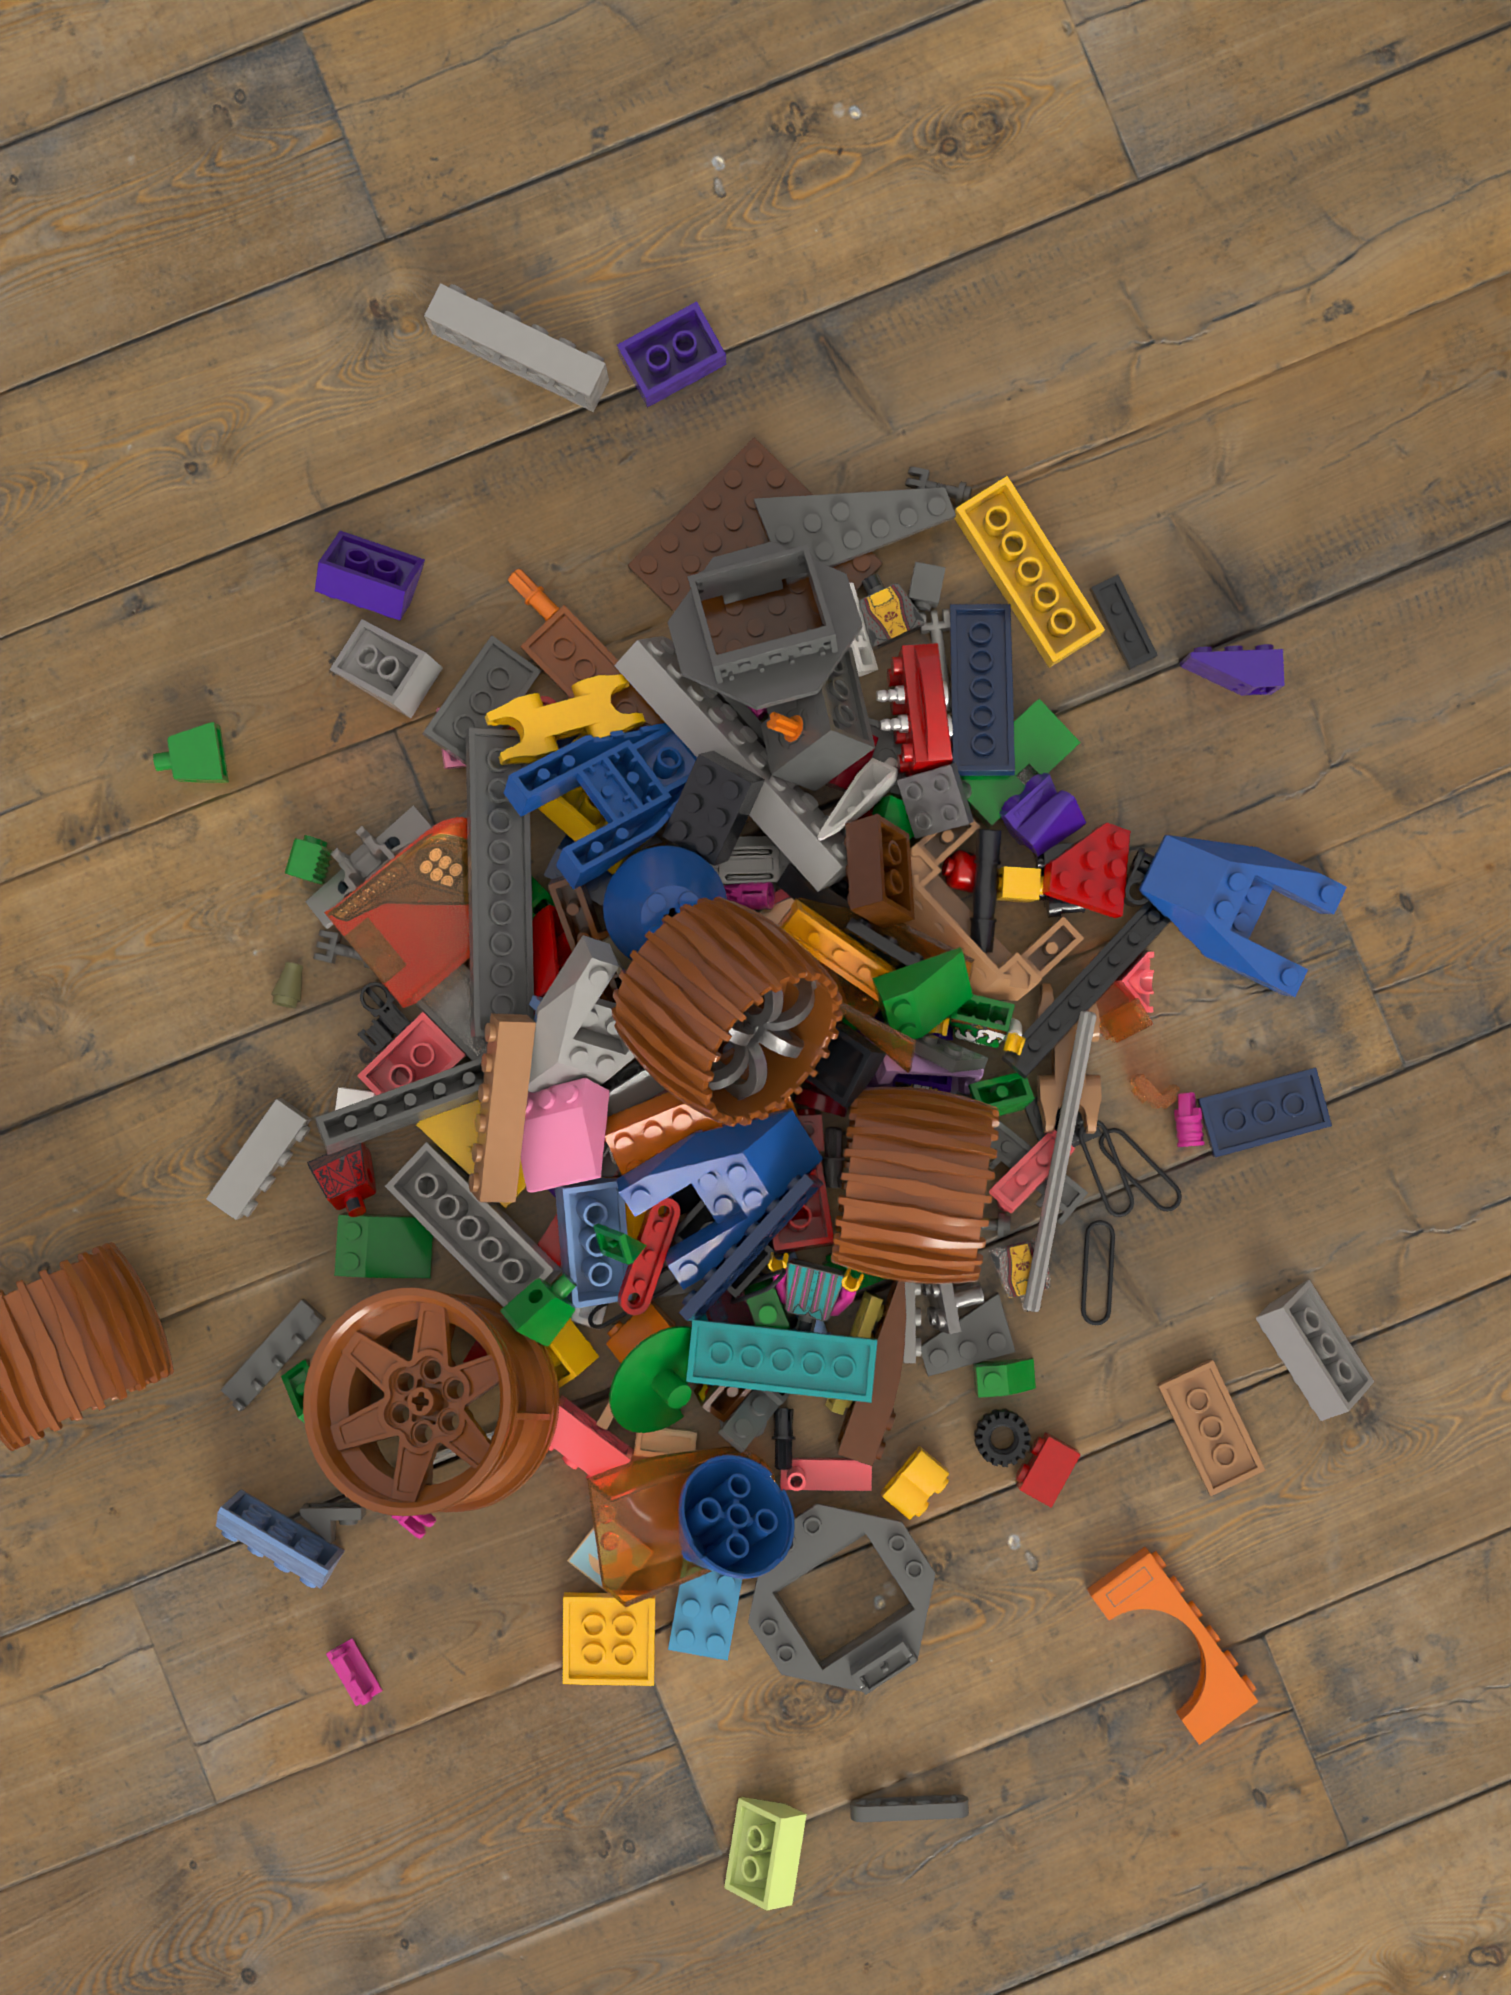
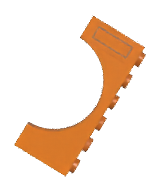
M1143 1547L1087 1588V1591L1108 1620L1128 1611L1151 1609L1170 1614L1190 1628L1199 1647L1200 1674L1192 1695L1176 1713L1200 1745L1258 1703V1700L1253 1695V1692L1257 1689L1246 1674L1240 1677L1234 1669L1239 1664L1227 1649L1222 1652L1216 1643L1221 1639L1211 1625L1205 1628L1199 1621L1203 1614L1192 1600L1186 1603L1181 1593L1185 1590L1176 1577L1173 1575L1171 1578H1168L1162 1569L1167 1565L1157 1551L1151 1554L1146 1547Z

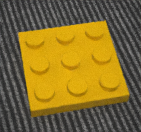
M564 1592L563 1684L654 1686L656 1594Z

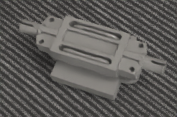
M749 836L738 838L727 862L711 866L719 875L723 885L771 882L774 892H776V883L788 864L792 862L777 846H774V842L768 836Z

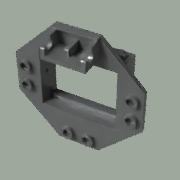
M774 542L713 557L704 571L688 576L690 591L668 620L682 676L756 710L818 694L863 627L847 574L813 560L808 544L786 548ZM807 573L823 627L716 655L701 603L702 600L722 595L725 604L783 589L782 579Z
M816 1503L794 1518V1537L786 1557L770 1572L757 1577L748 1624L781 1675L861 1691L867 1695L918 1661L935 1571L902 1521L862 1513V1511L857 1512ZM866 1534L910 1603L821 1660L777 1592Z

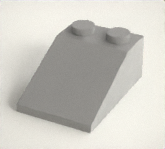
M361 619L330 668L333 673L409 718H412L443 669L426 652Z

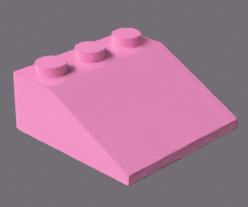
M587 1078L554 1085L536 1093L528 1092L521 1150V1164L528 1192L533 1193L601 1178L610 1093L608 1089Z

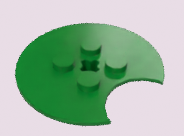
M675 1326L660 1330L641 1341L622 1361L615 1373L609 1393L612 1415L622 1427L636 1433H650L669 1427L684 1417L680 1408L687 1404L692 1393L691 1388L687 1385L688 1382H686L692 1327Z

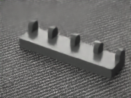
M302 1299L221 1389L233 1401L232 1405L238 1411H243L326 1320L305 1299Z

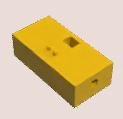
M479 1100L424 1119L416 1125L469 1175L474 1173L475 1162L472 1160V1147L474 1143H477L478 1132L475 1129V1118L477 1114H480L481 1102ZM521 1159L516 1198L526 1188ZM512 1202L499 1203L505 1208H507L511 1205Z

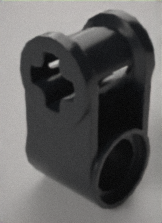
M1140 847L1135 854L1126 877L1124 903L1130 907H1138L1149 901L1144 895L1141 900H1135L1129 892L1131 885L1141 886L1154 858L1153 855L1146 853L1143 847Z

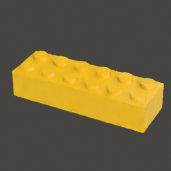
M1008 476L955 509L956 517L954 519L1008 604H1011V609L1049 668L1101 636L1105 631L1104 627Z

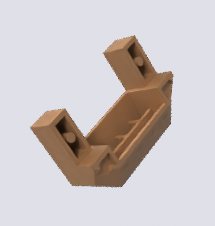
M974 820L970 824L923 837L910 849L915 920L894 926L900 932H903L905 929L913 937L910 941L911 944L921 954L927 952L931 957L961 947L972 994L999 1001H1018L1043 980L1042 977L1085 939L1063 916L1057 919L1021 954L1018 952L1011 954L995 936L993 953H984L970 938L971 921L969 918L973 917V912L938 875L942 871L938 865L968 839L980 825Z

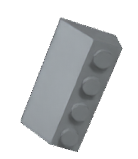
M1310 1280L1301 1283L1271 1302L1256 1317L1261 1330L1270 1340L1277 1355L1284 1362L1294 1382L1299 1386L1320 1421L1350 1411L1374 1383V1380Z

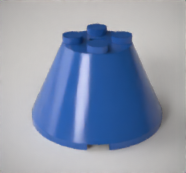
M655 846L630 856L612 875L604 894V921L613 943L626 957L633 960L630 957L632 950L638 952L648 940L644 935L648 931L654 934L663 925L661 919L664 915L669 914L670 908L674 909L670 917H674L680 913V906L684 904L696 905L700 898L714 900L715 897H722L727 899V895L719 875L701 856L681 847Z
M736 1455L717 1456L698 1466L684 1483L679 1500V1541L683 1557L687 1561L693 1562L705 1569L739 1579L759 1577L774 1569L786 1557L791 1547L795 1524L789 1497L784 1489L781 1491L776 1482L770 1477L772 1473L761 1464Z

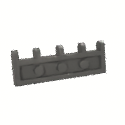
M999 1121V1126L994 1127V1130L999 1132L998 1140L992 1141L990 1147L997 1150V1158L991 1160L989 1167L993 1170L1001 1161L1011 1169L1033 1147ZM1067 1175L1065 1176L1059 1207L1063 1212L1057 1218V1223L1060 1225L1067 1220L1088 1194L1086 1190ZM1048 1178L1036 1189L1042 1194L1035 1203L1039 1208L1043 1206Z

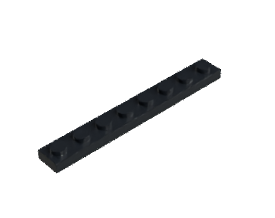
M1147 901L1022 1035L1026 1040L1021 1055L1008 1050L1003 1055L1002 1060L1026 1079L1078 1023L1080 1012L1091 1009L1170 924L1171 920L1165 917L1150 901Z

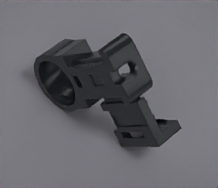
M378 982L369 983L361 990L360 1001L362 1006L375 1018L378 1015L380 1017L377 1020L373 1019L371 1021L374 1025L367 1031L362 1029L357 1034L375 1054L392 1040L391 1036L394 1033L397 1034L394 1037L396 1038L412 1023L392 1003L396 999L390 994L389 990L382 983ZM371 986L380 987L384 990L387 998L386 1003L370 988ZM364 992L373 999L380 1009L371 1008L366 1004L363 997ZM365 1033H367L373 1039L376 1045L369 1039V1037Z

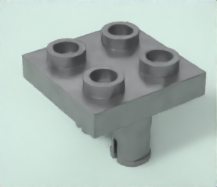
M956 762L897 780L915 839L974 822L967 798L972 794V788L969 783L961 781Z
M921 1283L924 1295L929 1297L930 1307L927 1308V1316L930 1325H934V1329L947 1334L961 1332L958 1308L984 1303V1295L980 1285L973 1286L972 1283L953 1287L952 1283Z

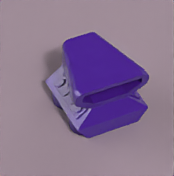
M1045 772L1033 776L1026 783L1024 791L1019 795L1011 796L1004 803L1001 812H999L1010 835L1019 845H1025L1037 857L1086 824L1075 797L1063 790L1058 792L1050 774Z

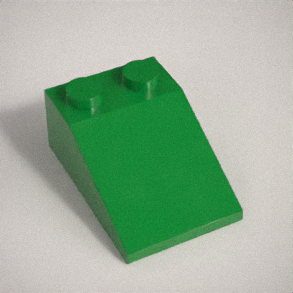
M961 947L872 978L884 1024L895 1046L925 1036L973 997Z
M343 1212L338 1215L334 1276L431 1278L434 1236L414 1216L364 1213L358 1217H350L348 1212Z

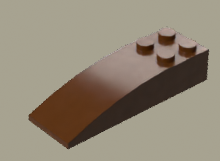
M892 1281L884 1304L882 1317L874 1332V1339H878L872 1402L852 1401L847 1409L835 1443L838 1455L872 1467L875 1459L880 1460L886 1445V1442H883L885 1430L890 1431L896 1417L893 1406L901 1377L905 1349V1282Z

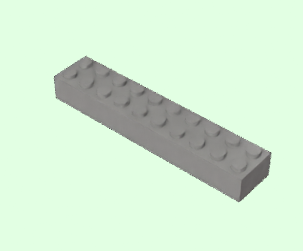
M660 636L637 640L614 666L696 757L701 753L715 751L765 779L749 816L818 892L839 883L847 875L846 865L848 863L847 850L844 845L845 837L839 831L821 841L818 840L817 836L829 816H825L818 808L817 800L809 793H805L797 784L771 775L766 748L757 741L756 733L737 719L736 711L718 698L717 691L682 676L675 648L670 639Z

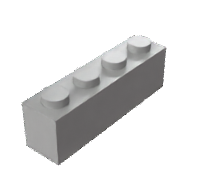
M283 1098L276 1099L206 1199L235 1220L243 1218L244 1215L249 1217L258 1205V1202L255 1201L261 1191L266 1192L274 1183L276 1177L273 1174L278 1166L283 1168L292 1157L293 1152L290 1149L296 1141L301 1143L309 1133L311 1128L307 1125L311 1118Z

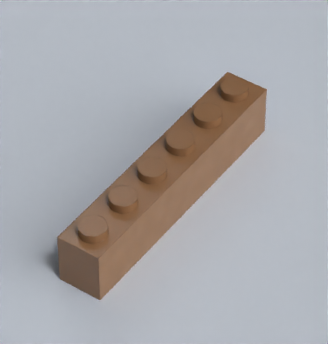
M491 1013L490 1023H487L485 1026V1040L488 1042L487 1053L483 1054L481 1062L484 1082L479 1085L478 1089L481 1109L480 1114H477L475 1118V1129L478 1132L477 1143H474L472 1147V1160L475 1162L474 1173H471L469 1176V1190L479 1202H516L536 1022L528 1015Z

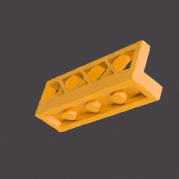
M795 899L791 905L792 913L781 928L798 940L817 960L878 1001L872 978L895 971L896 969L801 901Z

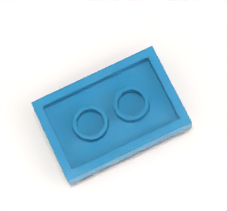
M684 1558L668 1650L728 1661L742 1579L732 1578L705 1569Z

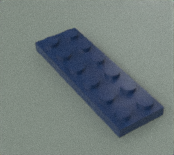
M950 604L952 763L956 762L960 776L1015 775L1011 604Z
M804 1174L802 1177L797 1175L786 1187L789 1192L781 1200L776 1198L766 1208L765 1212L768 1215L761 1223L755 1221L745 1231L744 1235L747 1238L741 1245L734 1244L723 1256L726 1261L718 1269L713 1267L702 1280L705 1284L698 1291L692 1290L681 1303L684 1307L679 1313L687 1321L701 1319L824 1183L816 1175Z

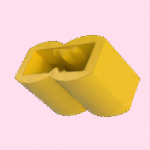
M919 1446L884 1486L881 1495L909 1520L915 1515L920 1517L929 1506L928 1498L934 1492L939 1494L948 1484V1469Z

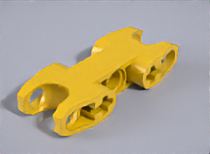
M622 674L598 675L573 684L571 688L575 698L544 706L540 694L533 693L515 698L503 706L486 713L485 720L487 726L510 725L520 735V743L500 752V756H498L500 764L533 763L559 750L556 743L557 740L587 732L592 737L603 738L610 736V732L622 730L624 733L642 726L645 722L643 713L622 714L615 710L611 704V695L629 687L628 680Z

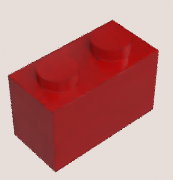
M1045 1432L1042 1438L1038 1436L1030 1450V1453L1033 1455L1028 1464L1023 1463L1015 1479L1018 1480L1016 1485L1020 1491L1052 1508L1081 1454L1076 1448Z

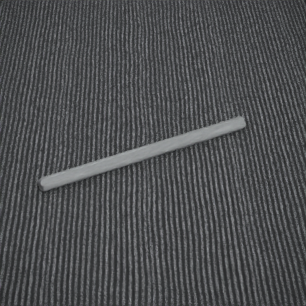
M1081 1011L1079 1015L1023 1307L1025 1310L1032 1312L1040 1310L1097 1017L1095 1013L1089 1011Z

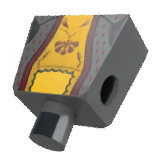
M878 573L862 580L868 596L861 599L859 604L873 651L903 638L924 626L925 621L898 583L885 588Z

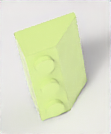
M745 1797L738 1798L724 1888L765 1910L791 1906L807 1814L782 1803Z

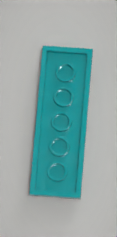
M698 1319L692 1320L686 1382L871 1403L878 1339Z

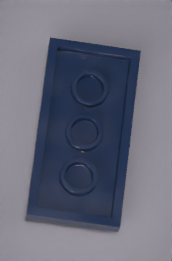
M1316 1067L1197 1099L1199 1108L1202 1110V1119L1212 1156L1215 1158L1332 1126Z

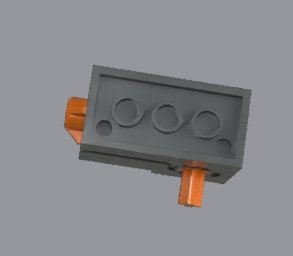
M849 647L818 694L767 707L769 718L761 723L771 775L813 791L820 789L873 750L875 744L852 647Z

